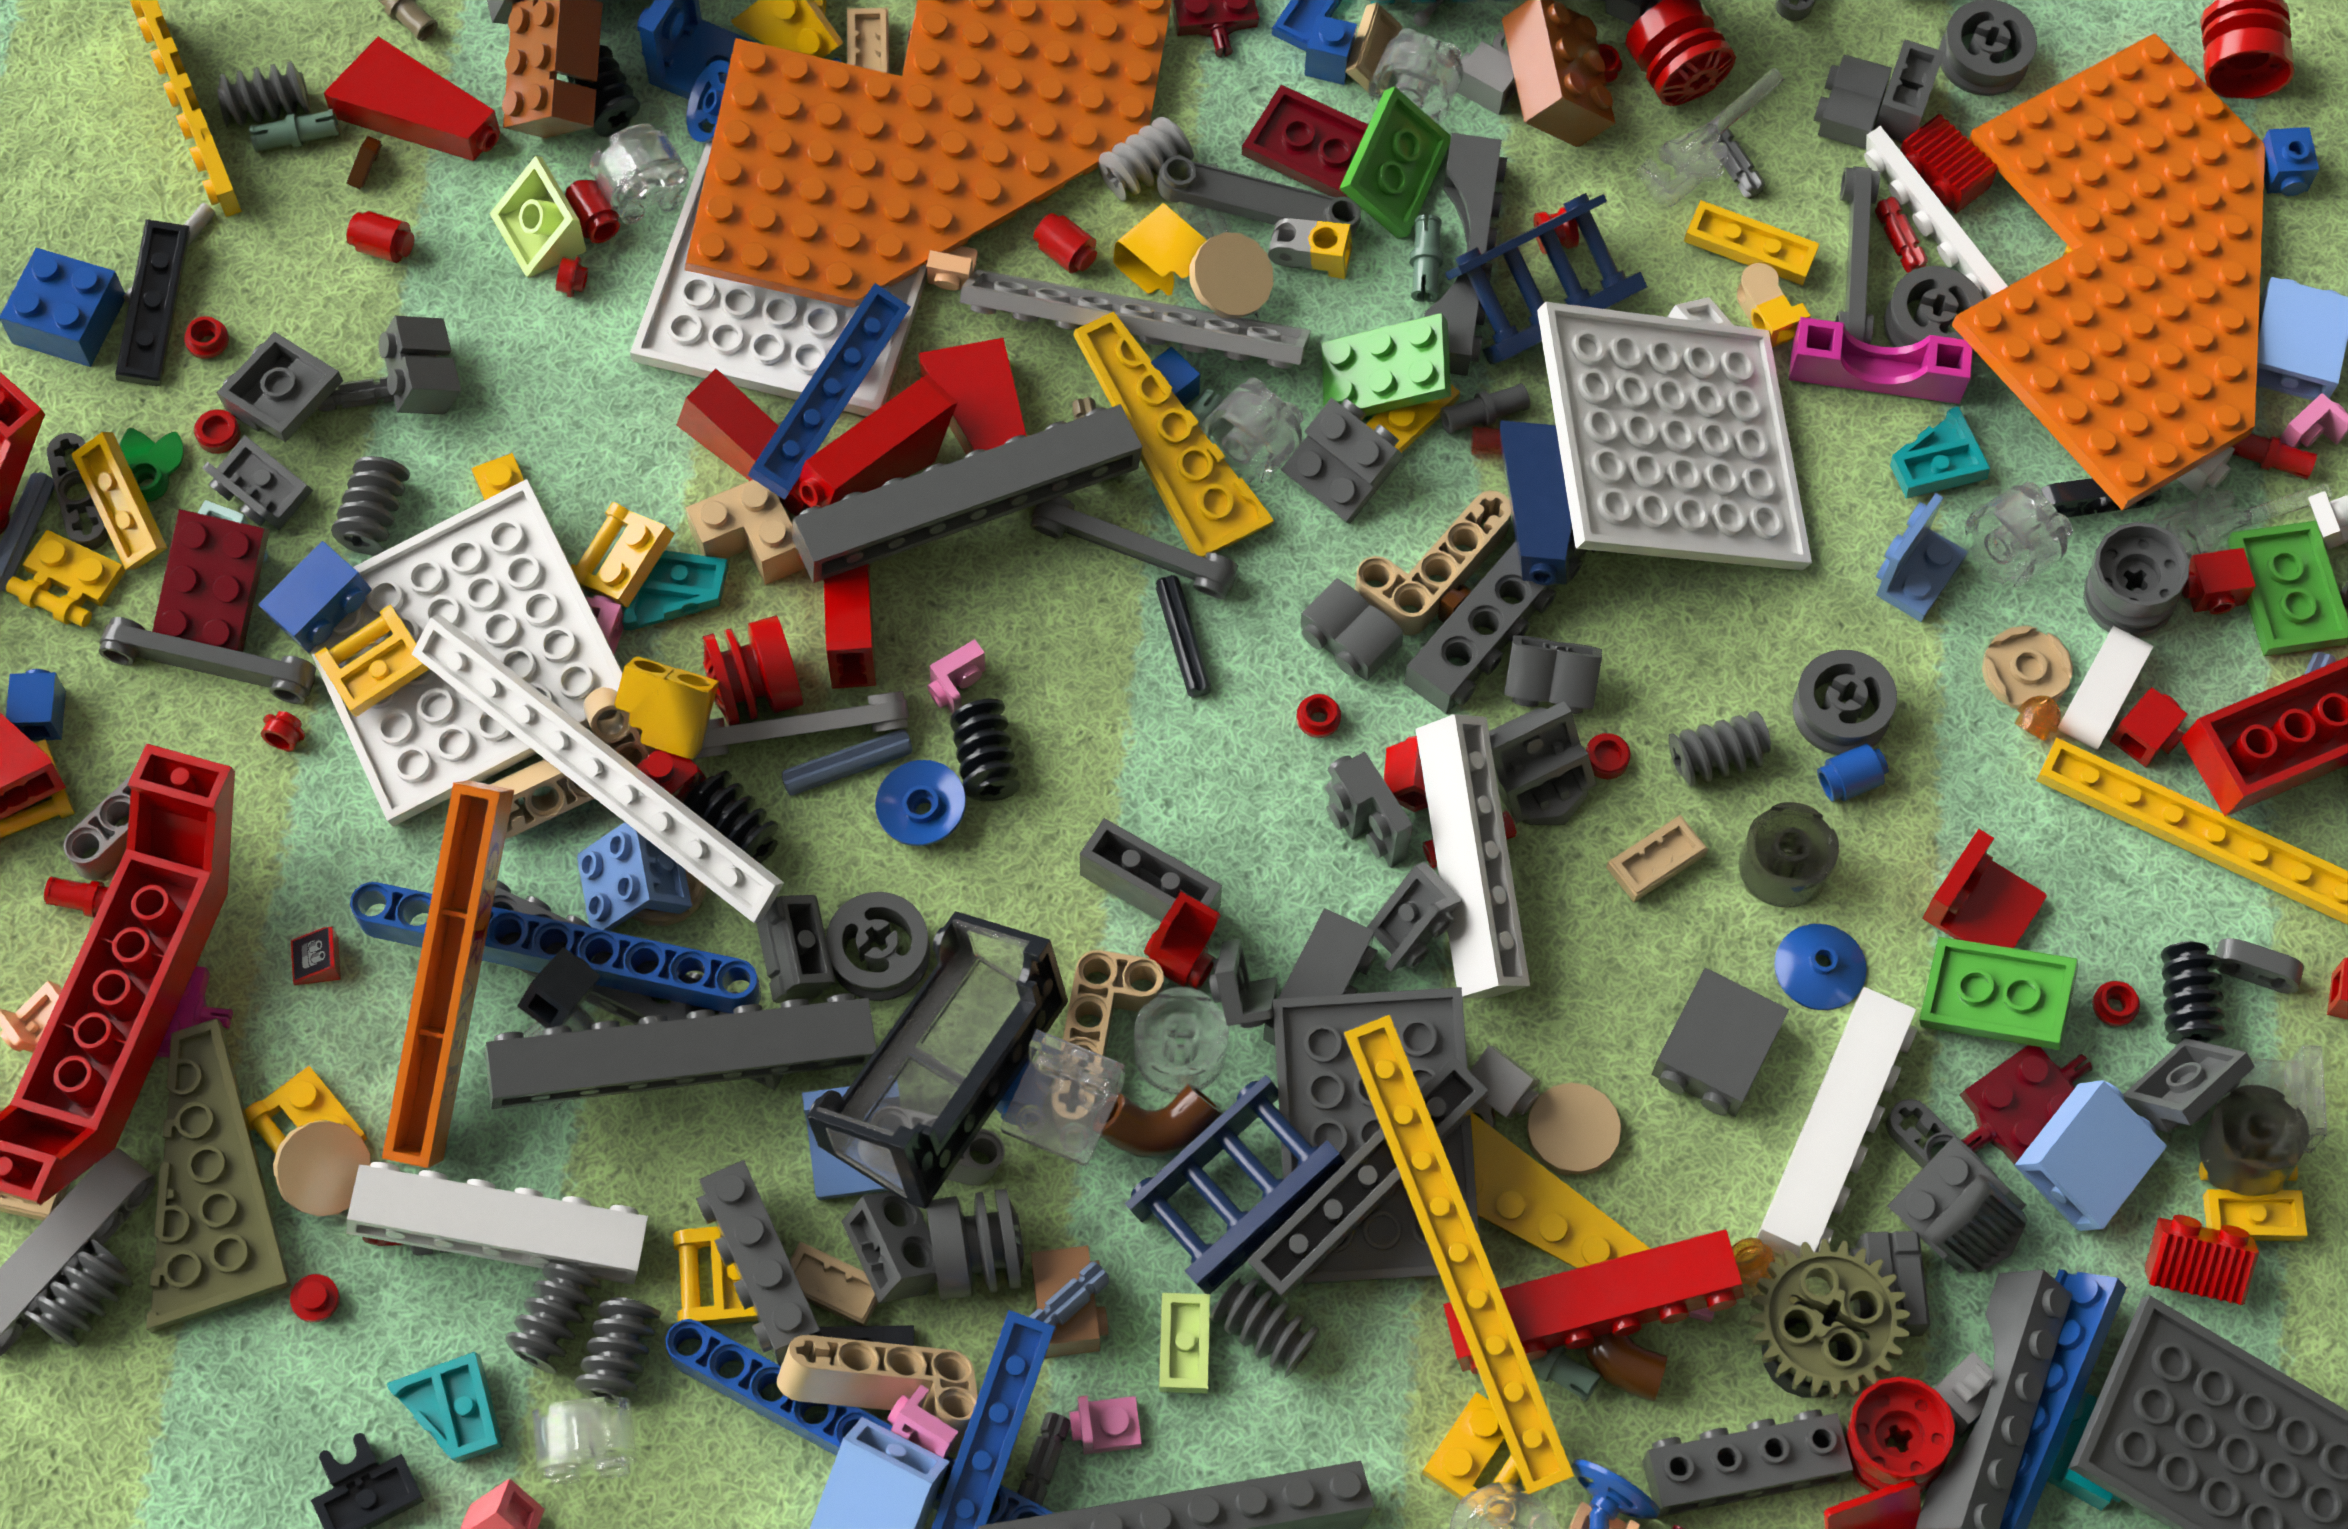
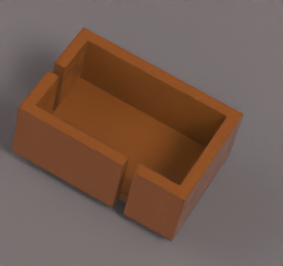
M524 0L512 4V11L508 20L510 29L509 52L505 60L507 71L506 92L502 101V110L504 112L503 128L541 138H549L594 127L596 90L556 78L558 73L591 83L597 82L603 2L596 0Z
M1528 0L1501 18L1524 123L1575 147L1582 146L1616 124L1612 109L1613 98L1605 87L1607 86L1604 74L1605 63L1599 53L1596 40L1597 29L1588 16L1566 8L1562 3L1554 0Z

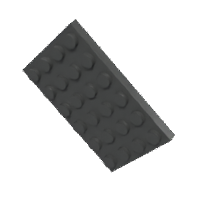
M1462 987L1273 999L1279 1111L1312 1147H1320L1328 1140L1346 1162L1381 1126L1344 1032L1390 1015L1419 1089L1453 1056L1467 1068ZM1470 1114L1441 1144L1479 1236ZM1281 1142L1283 1179H1285L1298 1167L1297 1163L1299 1160ZM1403 1182L1300 1284L1440 1276Z
M2150 1295L2141 1298L2068 1468L2172 1529H2348V1411Z

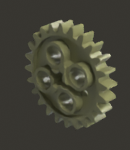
M1822 1239L1818 1252L1815 1253L1807 1242H1802L1800 1258H1797L1787 1249L1782 1255L1785 1267L1771 1261L1767 1268L1773 1280L1759 1278L1756 1287L1765 1295L1753 1296L1750 1305L1762 1311V1313L1752 1315L1749 1325L1763 1328V1331L1754 1336L1753 1344H1768L1769 1349L1763 1355L1762 1362L1767 1363L1777 1359L1780 1365L1775 1377L1778 1379L1788 1372L1794 1375L1792 1389L1796 1390L1805 1380L1810 1382L1812 1397H1816L1822 1385L1828 1386L1832 1399L1837 1398L1841 1385H1845L1848 1392L1852 1396H1856L1859 1391L1860 1379L1868 1387L1877 1382L1874 1370L1885 1376L1889 1375L1892 1366L1885 1357L1895 1360L1900 1359L1903 1350L1893 1342L1907 1340L1909 1332L1898 1327L1897 1324L1906 1322L1910 1317V1312L1896 1309V1306L1903 1302L1906 1294L1905 1292H1890L1889 1288L1893 1285L1897 1276L1891 1274L1881 1277L1878 1274L1883 1264L1882 1259L1876 1260L1871 1265L1864 1262L1866 1248H1861L1853 1257L1848 1255L1847 1241H1842L1837 1252H1831L1827 1239ZM1816 1276L1824 1279L1830 1287V1293L1824 1296L1812 1294L1806 1287L1805 1280ZM1790 1297L1798 1298L1805 1306L1792 1304ZM1856 1299L1867 1301L1874 1310V1316L1868 1319L1857 1317L1851 1311L1849 1303ZM1828 1310L1837 1314L1835 1322L1832 1323L1831 1327L1822 1324L1823 1317ZM1791 1318L1802 1320L1808 1327L1809 1335L1804 1338L1792 1337L1785 1330L1784 1322ZM1853 1331L1866 1333L1869 1336V1340L1864 1341L1860 1339ZM1834 1341L1846 1343L1853 1352V1358L1848 1361L1836 1360L1830 1354L1828 1344Z

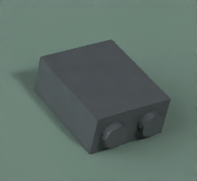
M1704 968L1656 1061L1651 1075L1659 1078V1083L1671 1092L1683 1094L1685 1091L1701 1099V1104L1715 1114L1726 1115L1728 1113L1736 1117L1789 1009L1720 974Z

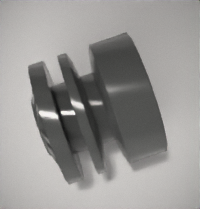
M2133 522L2124 524L2106 534L2096 549L2091 568L2084 583L2083 599L2088 614L2100 628L2108 632L2115 626L2137 638L2152 635L2167 625L2177 607L2180 595L2189 576L2190 561L2184 545L2172 532L2151 523Z
M1007 1188L995 1190L996 1212L986 1213L983 1192L975 1193L974 1215L964 1216L957 1196L932 1199L926 1208L940 1301L971 1296L973 1274L981 1272L990 1293L998 1292L995 1270L1000 1269L1006 1270L1009 1290L1021 1288V1272L1025 1261L1018 1213H1016L1008 1197Z

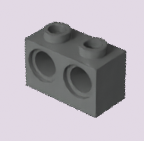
M1904 39L1873 130L1881 126L1891 139L1903 142V140L1918 130L1944 51Z
M891 1192L862 1196L841 1222L878 1302L885 1303L926 1295L937 1283L931 1235L921 1210Z

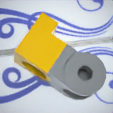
M1293 218L1281 219L1275 223L1268 257L1277 265L1292 268L1303 266V268L1328 271V276L1345 279L1353 248L1350 224Z

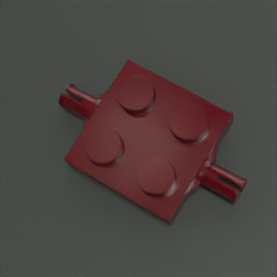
M1172 0L1171 12L1177 36L1198 34L1212 37L1215 54L1220 58L1223 53L1224 57H1227L1233 52L1229 34L1237 30L1258 27L1260 19L1255 0Z
M2027 1045L1959 1095L1973 1112L1979 1127L1961 1139V1141L1968 1146L1976 1140L1977 1142L1969 1147L1974 1153H1977L1991 1143L2003 1151L2015 1165L2075 1089L2073 1083L2086 1073L2092 1071L2093 1068L2090 1061L2075 1071L2076 1067L2087 1060V1057L2079 1054L2071 1062L2060 1068L2051 1061L2041 1047Z

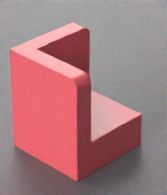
M508 1479L469 1506L460 1529H538L545 1509L515 1482Z

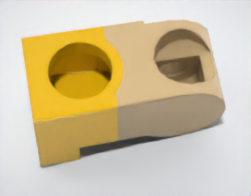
M1755 263L1746 267L1742 273L1741 283L1737 290V300L1754 328L1769 330L1773 348L1794 339L1800 317L1810 318L1811 315L1803 303L1791 306L1778 286V274L1771 266Z

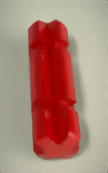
M1895 197L1882 199L1877 203L1875 213L1881 224L1886 223L1883 229L1898 256L1902 255L1903 258L1900 259L1904 270L1909 273L1917 268L1925 267L1928 258L1923 248L1917 247V244L1920 242L1906 215L1900 214L1903 209Z

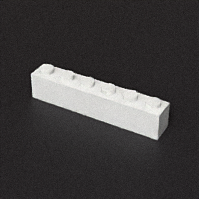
M1454 714L1417 728L1416 734L1439 877L1462 899L1461 903L1451 914L1455 920L1447 929L1456 986L1462 987V998H1491L1530 986L1487 718L1483 716Z
M1864 987L1754 1243L1781 1255L1788 1249L1797 1258H1800L1802 1242H1807L1814 1253L1818 1252L1822 1239H1827L1828 1243L1830 1242L1834 1230L1826 1227L1832 1212L1840 1215L1846 1204L1851 1189L1843 1186L1848 1172L1851 1171L1857 1174L1863 1163L1868 1148L1860 1145L1866 1130L1874 1134L1885 1109L1877 1105L1882 1091L1891 1093L1901 1071V1067L1894 1065L1895 1059L1899 1051L1908 1053L1918 1030L1917 1027L1910 1025L1916 1011L1915 1008Z
M373 1162L370 1166L359 1164L347 1216L346 1234L542 1269L547 1263L563 1264L581 1270L593 1278L627 1284L635 1283L648 1216L639 1215L638 1210L625 1205H613L610 1209L591 1206V1202L586 1199L574 1196L564 1197L562 1201L543 1197V1193L530 1188H517L515 1192L495 1189L496 1186L493 1183L480 1179H470L467 1183L447 1180L448 1177L435 1171H420L419 1175L400 1172L397 1166L386 1162Z

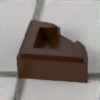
M370 136L366 137L359 149L346 184L357 189L364 187L372 165L381 150L382 141Z
M1464 584L1459 585L1457 590L1455 588L1448 590L1440 600L1438 619L1444 623L1472 590Z

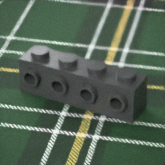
M742 1160L699 1179L703 1195L697 1197L696 1200L706 1224L715 1222L722 1237L714 1241L725 1267L734 1264L741 1279L734 1282L733 1285L744 1310L753 1307L759 1323L753 1325L752 1328L763 1353L772 1350L778 1365H782L788 1346L794 1338L800 1335L821 1336V1332L747 1165Z
M1810 1410L1795 1415L1793 1422L1776 1425L1774 1419H1763L1748 1424L1746 1426L1747 1431L1729 1434L1727 1428H1717L1701 1433L1699 1435L1700 1440L1681 1443L1680 1437H1671L1654 1442L1652 1444L1653 1449L1647 1451L1642 1463L1651 1499L1660 1509L1657 1518L1845 1481L1853 1471L1838 1413L1823 1416L1821 1410Z

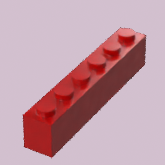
M1727 1229L1500 1289L1528 1361L1545 1356L1547 1349L1563 1345L1567 1349L1585 1347L1593 1343L1594 1337L1612 1332L1617 1337L1631 1335L1640 1331L1642 1324L1660 1320L1662 1324L1680 1322L1689 1317V1312L1707 1307L1712 1312L1722 1311L1736 1305L1737 1299L1745 1298L1743 1284ZM1451 1302L1445 1303L1443 1307L1456 1358L1462 1372L1471 1370L1472 1373L1479 1374Z

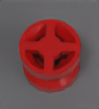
M1561 207L1553 214H1548L1545 211L1535 213L1534 227L1566 212L1565 208ZM1575 218L1554 228L1562 246L1567 249L1578 247L1579 230ZM1539 236L1536 237L1542 254H1547Z

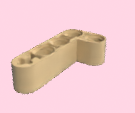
M1489 490L1479 494L1409 574L1386 558L1379 556L1366 558L1357 568L1355 590L1370 605L1389 616L1403 630V635L1412 636L1419 634L1437 616L1440 600L1451 588L1457 590L1459 585L1465 584L1505 538L1511 517L1510 500L1498 491ZM1482 519L1487 520L1484 523L1483 529L1481 528ZM1466 545L1472 551H1460L1455 546ZM1439 575L1444 577L1446 581L1435 582L1428 577ZM1376 580L1383 583L1384 586L1379 588L1371 587L1366 582ZM1411 605L1418 608L1420 611L1415 613H1409L1404 611L1401 607Z
M606 687L595 689L587 696L583 707L592 733L617 753L623 748L634 747V752L624 758L636 767L649 756L646 746L640 741L641 734L638 728L630 726V714L627 711L615 707L614 703L618 691ZM604 711H617L615 716L609 720L598 719ZM545 759L490 784L514 790L505 839L518 835L594 799L593 796ZM547 786L552 788L546 795H533L540 787ZM521 797H523L524 804L520 805L518 799Z
M1092 950L1085 953L1079 959L1075 970L1052 1093V1120L1061 1132L1068 1135H1078L1085 1132L1093 1122L1114 1008L1148 1012L1160 1004L1163 997L1164 973L1161 966L1154 960L1102 950ZM1101 972L1108 976L1109 979L1101 984H1093L1085 978L1090 973ZM1139 979H1146L1151 981L1154 987L1148 991H1138L1131 984ZM1084 1015H1094L1101 1022L1094 1027H1084L1077 1020ZM1076 1058H1086L1093 1065L1088 1070L1077 1071L1071 1068L1069 1063ZM1072 1089L1079 1091V1107H1077L1075 1114L1067 1113L1071 1103Z
M800 1335L790 1342L777 1377L779 1390L792 1400L881 1410H892L902 1395L910 1399L918 1387L923 1385L929 1389V1392L921 1408L958 1431L949 1453L959 1451L978 1398L974 1367L965 1355L948 1349Z

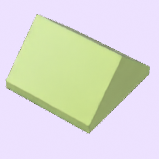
M535 156L490 212L493 221L526 277L535 276L560 264L563 257L571 259L587 252L577 215L543 158Z

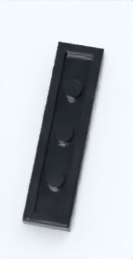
M149 219L145 221L115 373L117 381L150 386L161 385L190 236V227L187 225Z

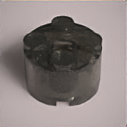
M1784 802L1772 806L1770 810L1761 815L1759 814L1753 820L1739 855L1740 875L1746 891L1751 896L1757 897L1761 901L1773 906L1792 908L1812 903L1822 892L1838 859L1839 841L1833 828L1831 830L1822 819L1823 815L1805 804Z
M2245 1085L2232 1090L2215 1107L2199 1141L2200 1158L2208 1172V1179L2212 1185L2218 1189H2228L2247 1196H2262L2279 1192L2289 1180L2308 1146L2309 1126L2302 1111L2298 1107L2295 1110L2284 1100V1094L2270 1087Z

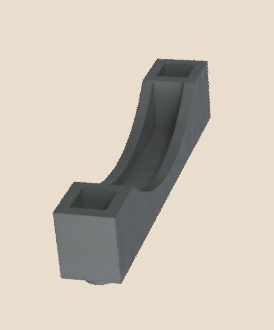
M1452 133L1443 190L1454 204L1463 224L1467 252L1478 247L1480 253L1483 254L1495 248L1498 228L1489 226L1491 217L1499 218L1503 193L1495 192L1496 182L1504 183L1508 157L1500 156L1501 139ZM1484 263L1482 267L1490 281L1492 264ZM1464 273L1457 277L1455 283L1439 301L1425 311L1424 317L1442 313L1447 319L1450 374L1468 376L1470 361L1479 362L1482 336L1474 335L1475 325L1484 326L1486 313L1467 274Z
M2044 1269L1998 1273L1985 1313L1992 1331L1995 1349L1994 1372L1988 1398L1980 1418L1965 1445L1948 1467L1929 1485L1915 1529H1999L2072 1298V1294Z

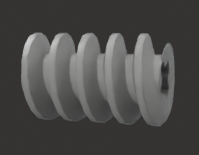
M1158 117L1153 121L1152 126L1142 127L1138 135H1130L1125 143L1114 145L1112 152L1102 153L1099 157L1098 166L1106 185L1120 200L1125 201V188L1133 195L1140 194L1139 179L1143 184L1150 187L1154 184L1151 171L1158 176L1162 164L1167 159L1180 154L1192 160L1194 152L1184 132L1177 124L1165 117Z

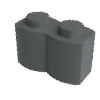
M1845 54L1840 66L1832 64L1824 88L1831 90L1829 98L1821 96L1814 117V121L1821 123L1818 136L1866 149V136L1873 130L1892 68Z
M1337 578L1301 613V629L1304 639L1315 649L1321 650L1324 647L1327 651L1336 656L1335 661L1340 669L1352 677L1357 674L1362 679L1368 681L1403 643V630L1389 616L1370 605L1355 589Z
M1513 635L1504 695L1513 697V703L1527 707H1536L1539 705V702L1558 704L1564 701L1572 711V714L1583 713V709H1593L1602 661V649L1582 644L1555 642L1537 637Z

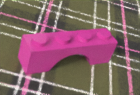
M1800 317L1792 342L1788 380L1960 404L1970 380L1972 347L1963 339L1929 335L1922 341L1909 346H1874L1853 337L1847 331L1844 323Z

